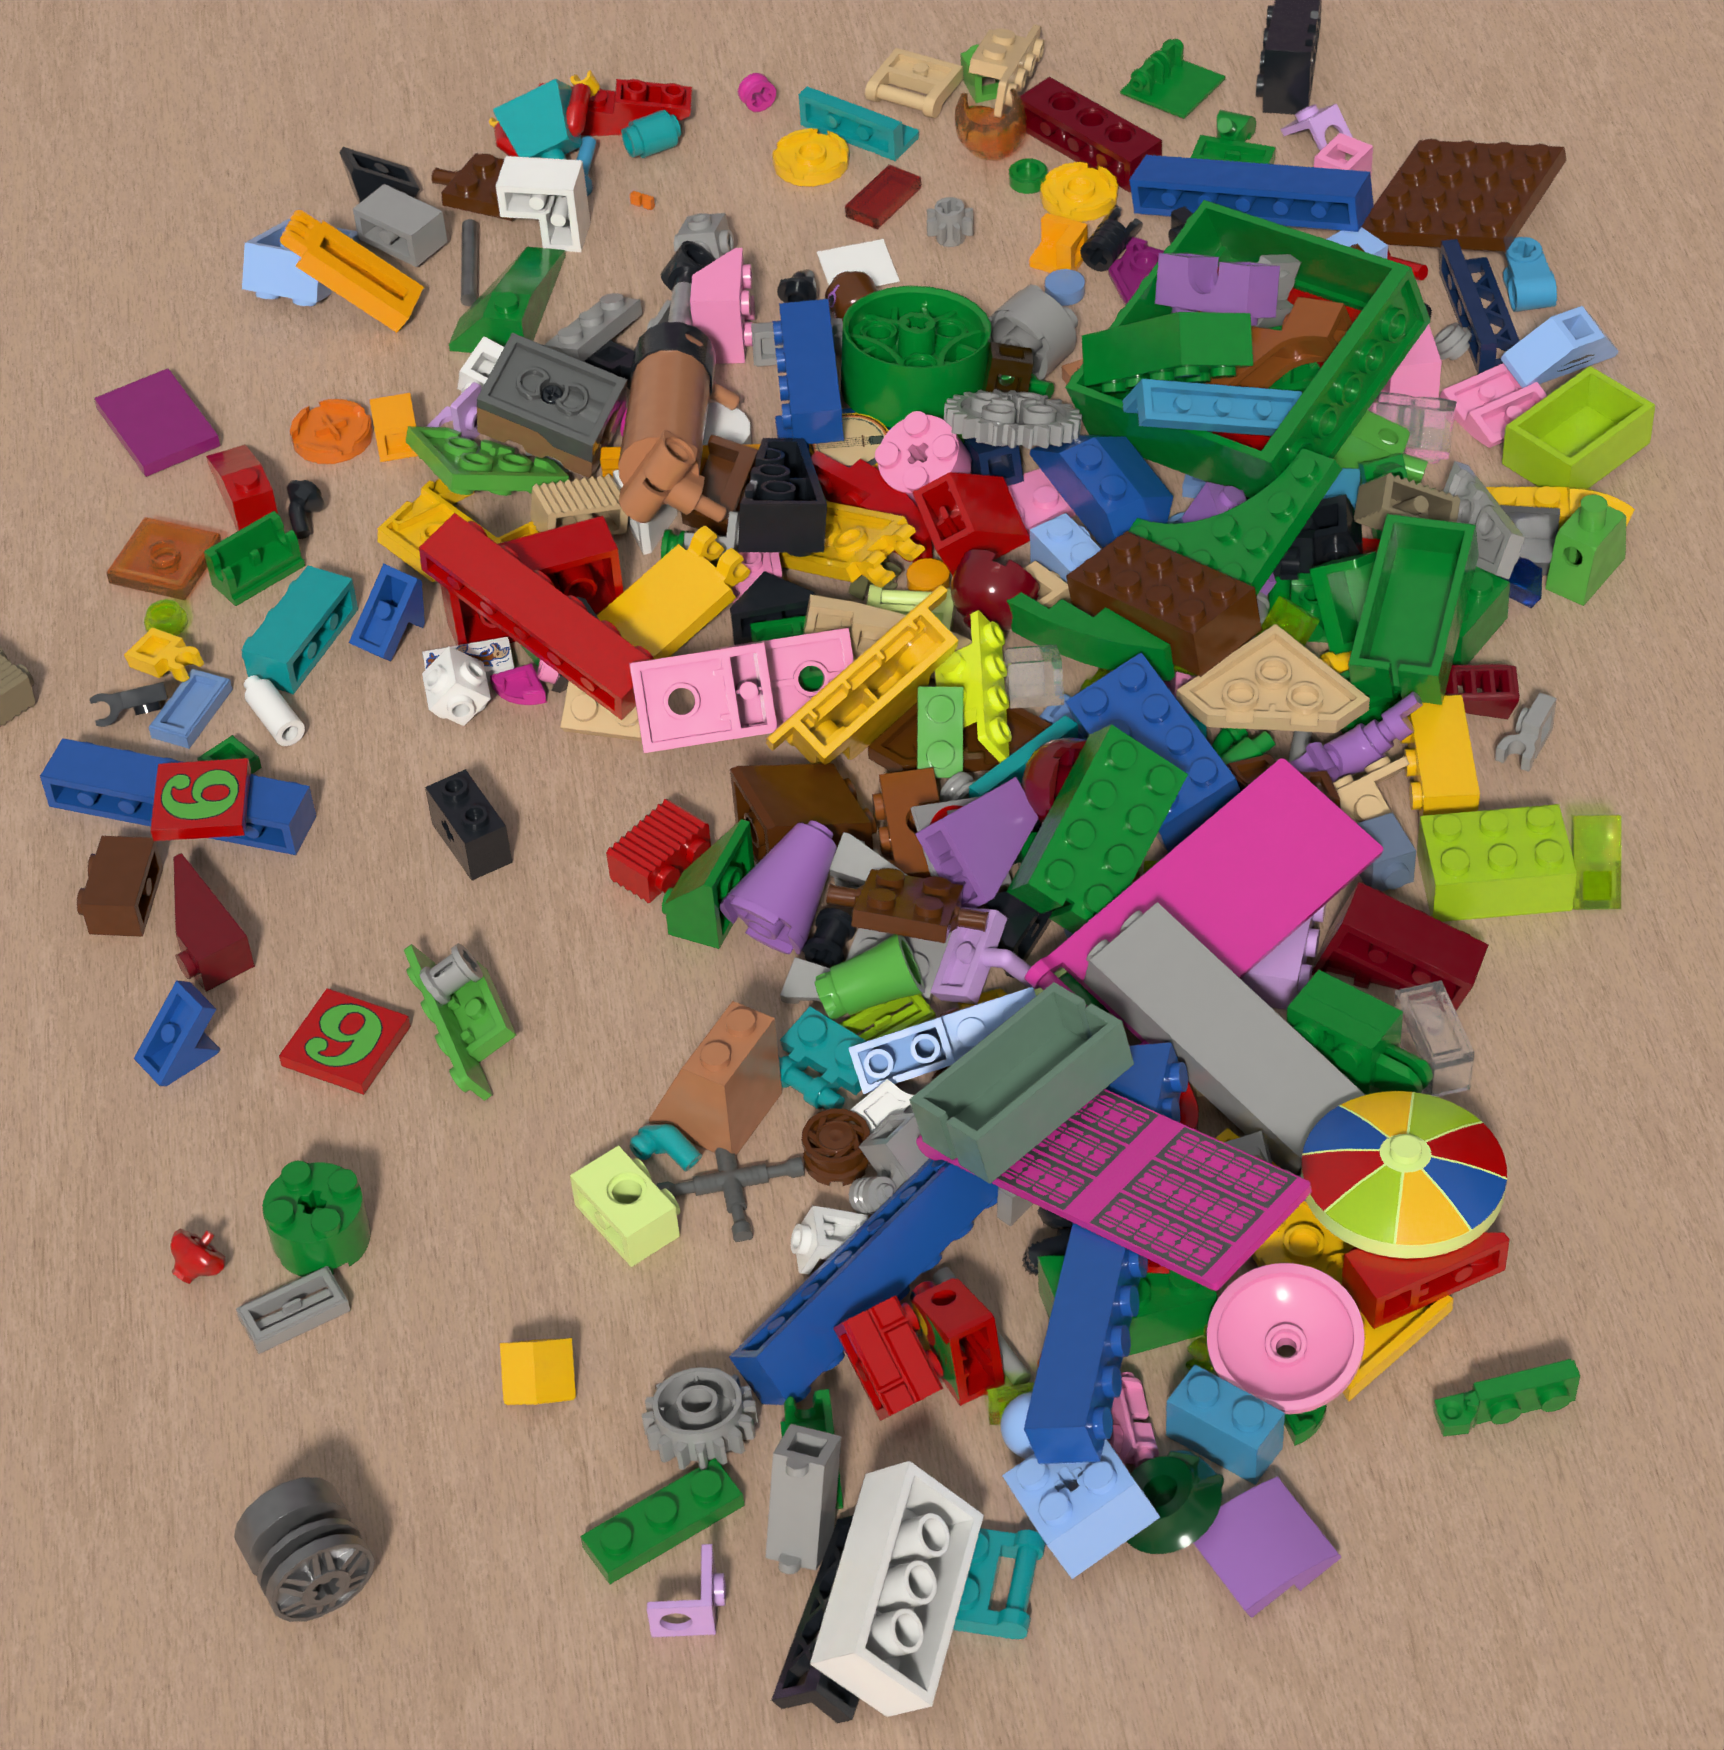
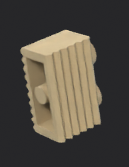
M607 474L605 477L600 475L597 478L594 476L591 478L584 477L581 481L576 478L573 482L568 479L565 483L560 480L557 484L553 481L549 484L544 482L541 486L536 483L532 487L530 517L539 533L604 516L612 535L627 533L628 516L619 505L620 489L610 474Z

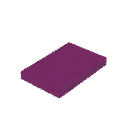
M168 368L94 398L97 410L145 477L220 446L218 434Z

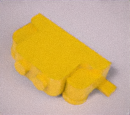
M943 585L936 588L766 738L767 746L774 751L786 740L791 746H795L811 764L824 765L834 760L841 753L849 760H852L863 752L917 702V687H928L930 675L956 650L959 640L932 613L946 599L947 589Z

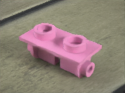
M1123 1372L1121 1373V1394L1118 1398H1114L1111 1410L1113 1419L1112 1436L1107 1440L1125 1465L1135 1464L1137 1468L1145 1461L1158 1457L1159 1450L1151 1423L1133 1422V1420L1145 1421L1149 1415L1142 1382L1135 1378L1133 1373Z

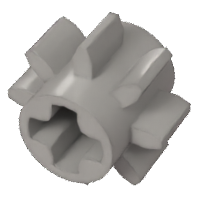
M954 197L942 198L936 202L935 209H927V236H936V240L940 245L955 247L965 241V235L973 236V208L964 209V203L960 199Z

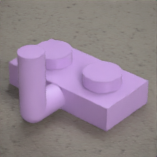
M962 907L989 912L986 932L958 927L952 931L930 993L941 1001L977 1004L990 967L1002 968L1026 987H1032L1024 979L1031 966L1012 951L997 948L1008 918L998 910Z

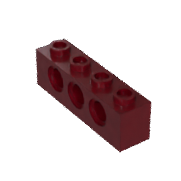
M1050 76L1017 97L1018 129L1075 162L1088 163V168L1097 169V165L1106 168L1115 176L1118 186L1131 193L1129 179L1146 155L1162 156L1161 139Z

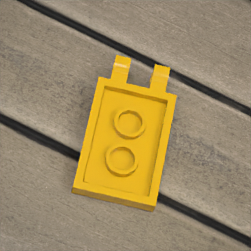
M826 501L827 514L824 552H812L811 555L806 557H796L789 555L787 552H779L781 567L851 583L863 575L875 586L882 588L896 576L893 571L884 569L880 564L890 553L895 550L905 560L913 561L925 548L923 545L916 544L910 539L916 530L907 523L904 516Z
M705 525L695 532L687 550L677 544L601 611L597 617L600 621L606 620L613 624L620 632L622 638L634 647L637 645L642 646L650 652L654 659L670 657L736 599L732 588L744 581L751 572L741 563L744 558L736 550L730 548L723 553L724 548L715 541L717 535ZM721 555L717 567L710 563Z

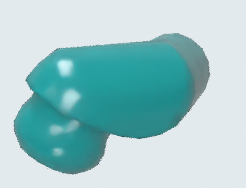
M671 1124L645 1125L638 1130V1135L633 1136L630 1140V1149L637 1158L647 1160L653 1153H667L684 1172L694 1167L702 1158V1154Z

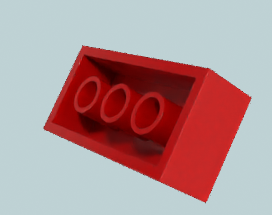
M604 516L497 544L500 547L505 545L511 548L518 555L521 562L532 571L539 570L547 575L553 582L554 587L567 597L573 595L585 598L596 615L624 592L618 548ZM440 584L447 624L456 646L508 637L509 643L516 642Z

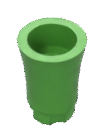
M893 934L873 948L832 966L830 971L816 976V981L814 982L819 999L827 1015L832 1020L847 1013L854 1015L883 1003L925 993L922 975L913 952L905 937Z

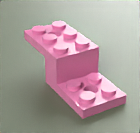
M849 628L716 648V650L629 663L643 753L774 732L854 661ZM816 666L821 670L823 683L816 691H805L799 685L798 676L804 667ZM686 688L692 692L694 706L688 713L676 714L670 709L668 698L673 690Z

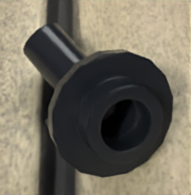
M809 269L794 273L792 278L782 279L777 287V294L781 301L790 303L815 300L817 297V285L814 273Z
M293 480L287 486L290 500L288 514L297 539H304L311 534L306 513L320 512L324 507V500L320 489L314 483L307 480Z

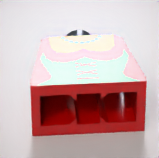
M951 1278L938 1285L931 1281L922 1282L917 1285L910 1294V1301L920 1325V1330L917 1331L918 1339L924 1351L930 1349L937 1356L944 1373L941 1379L957 1403L962 1406L1005 1385L995 1316L958 1278ZM960 1344L965 1348V1353L961 1350Z

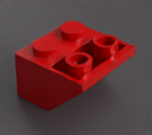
M949 472L912 492L934 547L952 575H954L963 555L967 551L974 549L996 553L993 558L995 560L1030 541L1028 530L1004 477Z

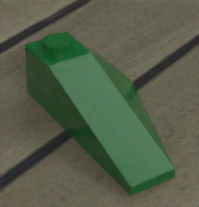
M526 247L459 318L449 342V351L472 353L483 337L505 347L512 333L534 341L566 257L565 250Z

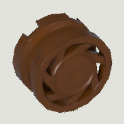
M828 1109L818 1112L807 1121L802 1130L803 1159L808 1174L814 1180L830 1186L831 1182H842L843 1186L865 1176V1170L868 1164L871 1165V1163L859 1146L870 1136V1129L860 1115L847 1109Z

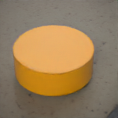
M933 558L920 559L912 563L907 569L906 577L909 591L933 592L940 585H943L945 588L950 586L949 569L940 560Z

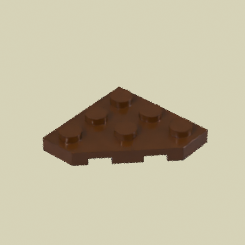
M1010 701L1009 708L1006 709L1007 724L1012 735V739L1009 742V756L1052 725ZM917 702L868 746L869 759L892 773L917 770ZM977 722L963 728V772L992 770L1000 764L978 740Z

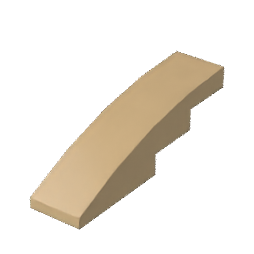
M810 595L804 624V634L849 628L853 657H859L906 615L857 602ZM950 631L959 640L955 651L972 643V640ZM935 671L930 675V678L935 679Z

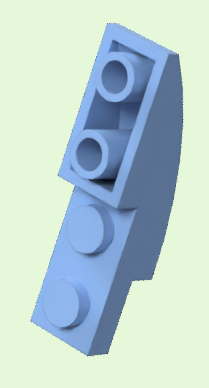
M1029 987L849 1047L848 1049L863 1094L874 1091L887 1079L896 1084L951 1066L1036 997L1034 988Z

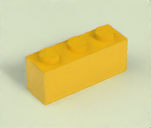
M1462 695L1444 696L1442 705L1422 702L1423 705L1407 716L1414 728V732L1400 741V744L1408 743V749L1404 750V756L1407 757L1410 765L1404 769L1405 776H1413L1414 782L1409 784L1411 810H1419V816L1478 811L1480 791Z

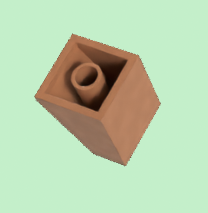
M732 1001L681 1068L649 1118V1124H671L695 1145L714 1153L718 1147L723 1148L730 1153H735L736 1156L782 1094L775 1018Z

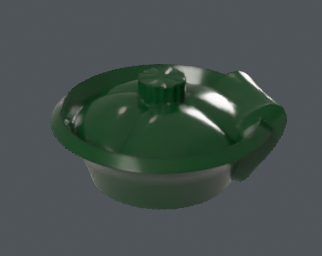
M1186 1450L1170 1451L1167 1456L1155 1457L1145 1461L1131 1473L1160 1516L1155 1522L1126 1541L1133 1548L1149 1554H1167L1179 1551L1202 1537L1215 1521L1221 1506V1488L1224 1485V1478L1193 1452Z

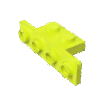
M977 610L970 614L972 643L953 652L935 670L936 687H963V728L977 722L978 740L1001 763L1009 757V742L1012 739L1011 731L1007 724L1006 711L1009 708V700L1005 693L1004 677L1007 676V668L1003 661L1002 653L1005 638L999 625L994 621L990 622Z

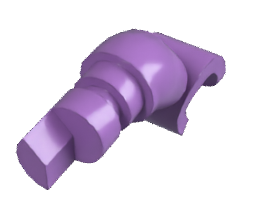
M1412 692L1382 713L1383 720L1380 722L1374 719L1366 726L1360 723L1355 728L1325 745H1322L1321 742L1309 743L1306 747L1307 752L1289 763L1302 772L1327 771L1332 783L1336 782L1338 777L1364 772L1367 766L1386 757L1385 752L1394 747V739L1397 738L1402 741L1414 732V728L1407 716L1423 705L1421 697L1417 693Z

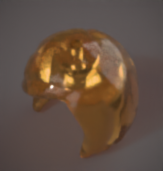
M1010 89L1013 101L1011 111L1008 115L1003 114L1002 118L994 116V108L982 105L969 106L967 101L968 94L961 93L955 109V130L960 142L976 157L986 161H998L1009 157L1024 141L1027 132V118L1023 102L1015 89Z

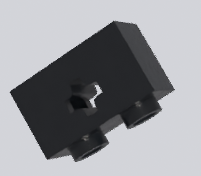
M466 769L425 787L432 825L471 881L512 863L506 825Z

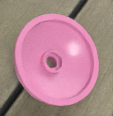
M1270 1264L1243 1274L1234 1280L1220 1295L1208 1321V1354L1212 1367L1219 1378L1283 1411L1285 1414L1304 1413L1331 1402L1352 1382L1360 1367L1364 1352L1363 1321L1351 1295L1331 1276L1315 1268L1300 1264ZM1283 1345H1290L1295 1348L1296 1352L1290 1357H1282L1277 1353V1350Z

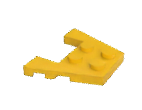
M440 478L435 482L429 480L421 487V495L413 503L406 501L377 528L378 542L429 581H436L421 570L419 547L454 513L467 522L474 521L452 505L473 494L461 495L453 493ZM532 521L500 537L494 536L483 528L488 538L496 544L539 533V530L537 531Z

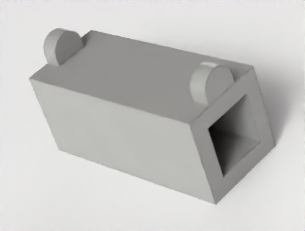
M790 1424L773 1452L766 1558L779 1561L778 1568L785 1574L797 1573L800 1568L816 1571L825 1555L834 1531L841 1436Z

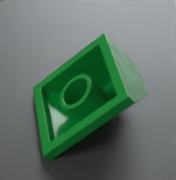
M741 819L683 871L674 888H668L662 902V913L666 915L668 935L720 949L733 926V923L721 912L720 903L755 867L750 821Z

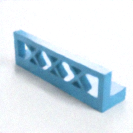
M1141 379L1122 401L1125 413H1138L1139 426L1272 436L1298 401L1302 391Z

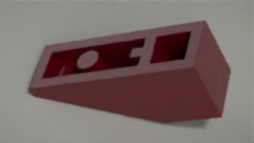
M180 853L173 857L175 931L181 951L175 957L187 979L195 977L205 992L255 967L247 935L184 855Z

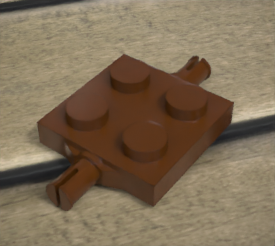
M475 153L459 171L453 172L436 167L432 172V183L446 186L441 192L442 206L513 221L514 218L500 217L496 183L504 159L496 158L490 154Z
M893 868L871 869L865 884L857 889L830 884L826 898L827 904L853 908L851 927L946 943L949 933L958 927L986 932L989 912L962 908L961 902L964 885L953 884L948 879L937 876L927 878L908 876L902 871Z

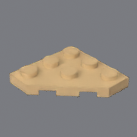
M1277 624L1234 651L1202 677L1197 676L1177 689L1176 699L1180 705L1206 727L1337 733L1369 711L1370 701L1369 697Z

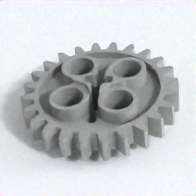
M994 389L993 393L978 390L976 393L964 392V396L953 395V399L948 398L944 407L943 420L952 427V434H962L963 439L976 438V443H985L992 446L1008 445L1010 448L1022 445L1027 449H1032V445L1048 448L1049 445L1060 447L1062 442L1072 443L1073 439H1077L1080 435L1082 414H1079V409H1073L1072 404H1062L1060 399L1048 400L1047 395L1042 396L1031 392L1017 393L1015 390L1003 393Z

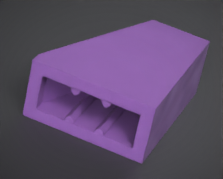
M1015 777L917 832L915 835L938 876L948 879L953 884L964 885L962 907L977 908L996 896L1039 817L1031 807L1023 788Z

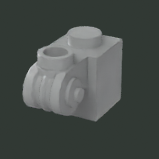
M914 1113L889 1115L859 1146L876 1170L877 1177L858 1178L853 1181L849 1190V1201L856 1212L873 1215L929 1159L920 1151L916 1144V1139L921 1133Z

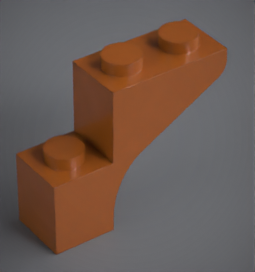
M1298 297L1291 312L1285 316L1281 331L1251 326L1253 366L1236 369V377L1211 378V382L1204 384L1267 389L1284 374L1298 366L1314 362H1326L1353 324L1344 303Z

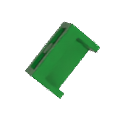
M1376 551L1328 561L1310 569L1330 652L1339 654L1352 651L1377 555Z

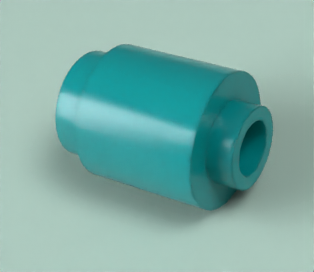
M660 110L630 121L628 127L621 130L625 149L632 158L637 156L645 158L677 146L678 137L681 136V128L673 114L669 115L667 111Z

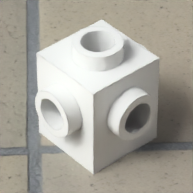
M450 646L422 673L428 708L442 719L447 718L465 726L476 713L481 712L491 699L484 663Z

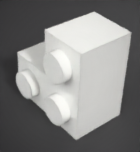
M505 156L496 183L500 217L539 219L543 248L561 249L566 252H582L591 223L583 160Z

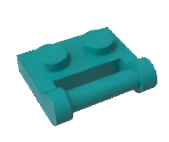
M980 1528L953 1630L1008 1639H1023L1027 1636L1031 1620L1027 1614L1036 1563L1037 1560L1043 1558L1046 1545L1037 1531L1020 1530L1017 1533ZM1001 1558H1014L1015 1564L1006 1608L1000 1612L993 1611L991 1606Z

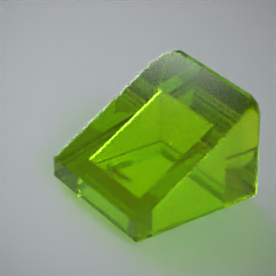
M1035 1382L987 1389L984 1392V1401L989 1425H999L1004 1409L1010 1401L1021 1394L1032 1392Z

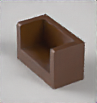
M710 435L708 440L709 456L701 473L705 477L702 495L726 507L727 513L725 518L718 523L693 509L688 515L681 512L682 523L696 529L706 525L716 535L727 536L729 512H740V503L742 498H745V489L747 483H750L751 471L755 467L758 450Z

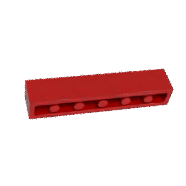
M454 513L419 547L422 571L620 720H623L636 707L629 663L654 659L650 652L639 645L634 647L622 638L618 629L606 620L599 621L588 612L585 605L573 595L567 597L555 588L553 582L543 572L539 570L532 571L521 562L518 555L511 548L505 545L501 547L488 538L486 532L476 522H467Z

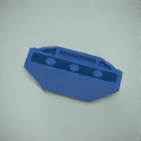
M1080 434L1077 439H1073L1072 443L1062 442L1060 447L1049 445L1048 448L1037 446L1030 449L1029 455L1102 548L1128 531L1137 518L1167 524L1174 496L1127 437Z

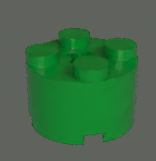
M293 1161L283 1167L281 1175L270 1185L264 1196L262 1210L271 1245L281 1264L289 1272L304 1277L328 1266L331 1273L334 1274L333 1269L347 1262L350 1267L365 1253L370 1242L371 1230L361 1187L353 1171L331 1163Z

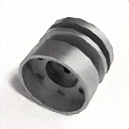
M302 1477L274 1487L263 1493L248 1506L236 1524L234 1539L252 1573L257 1576V1581L275 1615L288 1622L309 1621L344 1606L364 1588L372 1576L375 1560L368 1545L363 1540L357 1526L351 1523L350 1515L333 1484L322 1478Z

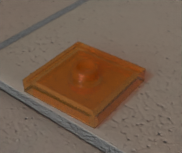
M144 517L106 572L110 584L185 601L207 568L204 551L222 541L220 533Z

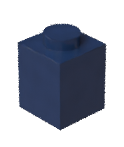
M976 438L963 439L964 445L972 458L971 474L1004 477L1008 486L1024 482L1019 445L1015 448H1010L1008 445L992 446L985 443H976Z

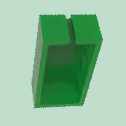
M1176 312L1082 335L1084 386L1101 387V393L1120 394L1126 393L1127 389H1133L1141 379L1209 383L1211 378L1236 377V369L1253 366L1251 313Z
M1387 514L1348 664L1351 684L1365 695L1393 698L1394 692L1400 691L1403 699L1410 693L1415 692L1421 697L1423 703L1443 704L1479 556L1476 525Z
M1112 724L1090 734L1007 892L1041 914L1063 906L1065 901L1069 902L1070 905L1054 910L1049 919L1074 934L1131 885L1188 774Z

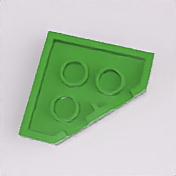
M408 426L405 442L426 463L433 473L440 478L448 489L456 494L470 495L473 494L474 490L489 491L503 496L511 495L512 491H527L532 494V487L536 483L541 486L544 482L549 484L553 481L557 484L560 480L565 483L569 479V476L553 460L535 457L534 462H532L525 456L514 454L515 448L486 439L482 440L479 446L476 442L461 437L462 432L447 427Z

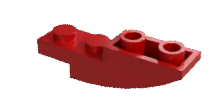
M616 79L615 91L599 88L598 92L590 97L584 131L581 135H621V130L628 127L630 121L660 110L667 111L669 115L673 114L678 121L685 119L691 113L692 87L681 86L675 83L643 82L638 79Z
M816 451L811 456L826 500L833 503L904 516L907 523L916 530L910 539L916 544L923 545L925 548L918 557L908 562L914 563L920 559L933 558L931 537L918 507L906 493L897 491L889 486L877 468L862 459H859L849 468L819 451Z

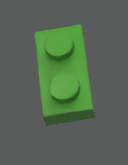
M917 687V770L933 768L935 778H951L953 775L963 772V687Z

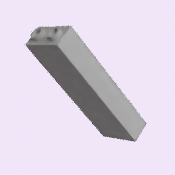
M1158 902L1144 914L1140 910L1136 911L1125 921L1120 929L1121 933L1111 942L1107 939L1102 940L1088 954L1086 958L1088 967L1084 983L1149 1044L1172 1042L1178 1061L1184 1062L1186 1065L1188 1081L1245 1135L1262 1131L1268 1142L1271 1159L1281 1169L1301 1176L1304 1145L1314 1126L1322 1117L1337 1106L1365 1094Z

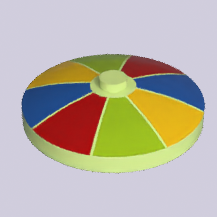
M1386 1091L1349 1100L1337 1106L1320 1119L1308 1135L1304 1145L1301 1178L1309 1181L1311 1184L1312 1192L1305 1199L1309 1208L1320 1223L1341 1240L1377 1255L1406 1259L1426 1258L1460 1249L1479 1238L1496 1220L1504 1203L1507 1184V1164L1497 1138L1481 1120L1466 1109L1445 1099L1428 1094Z

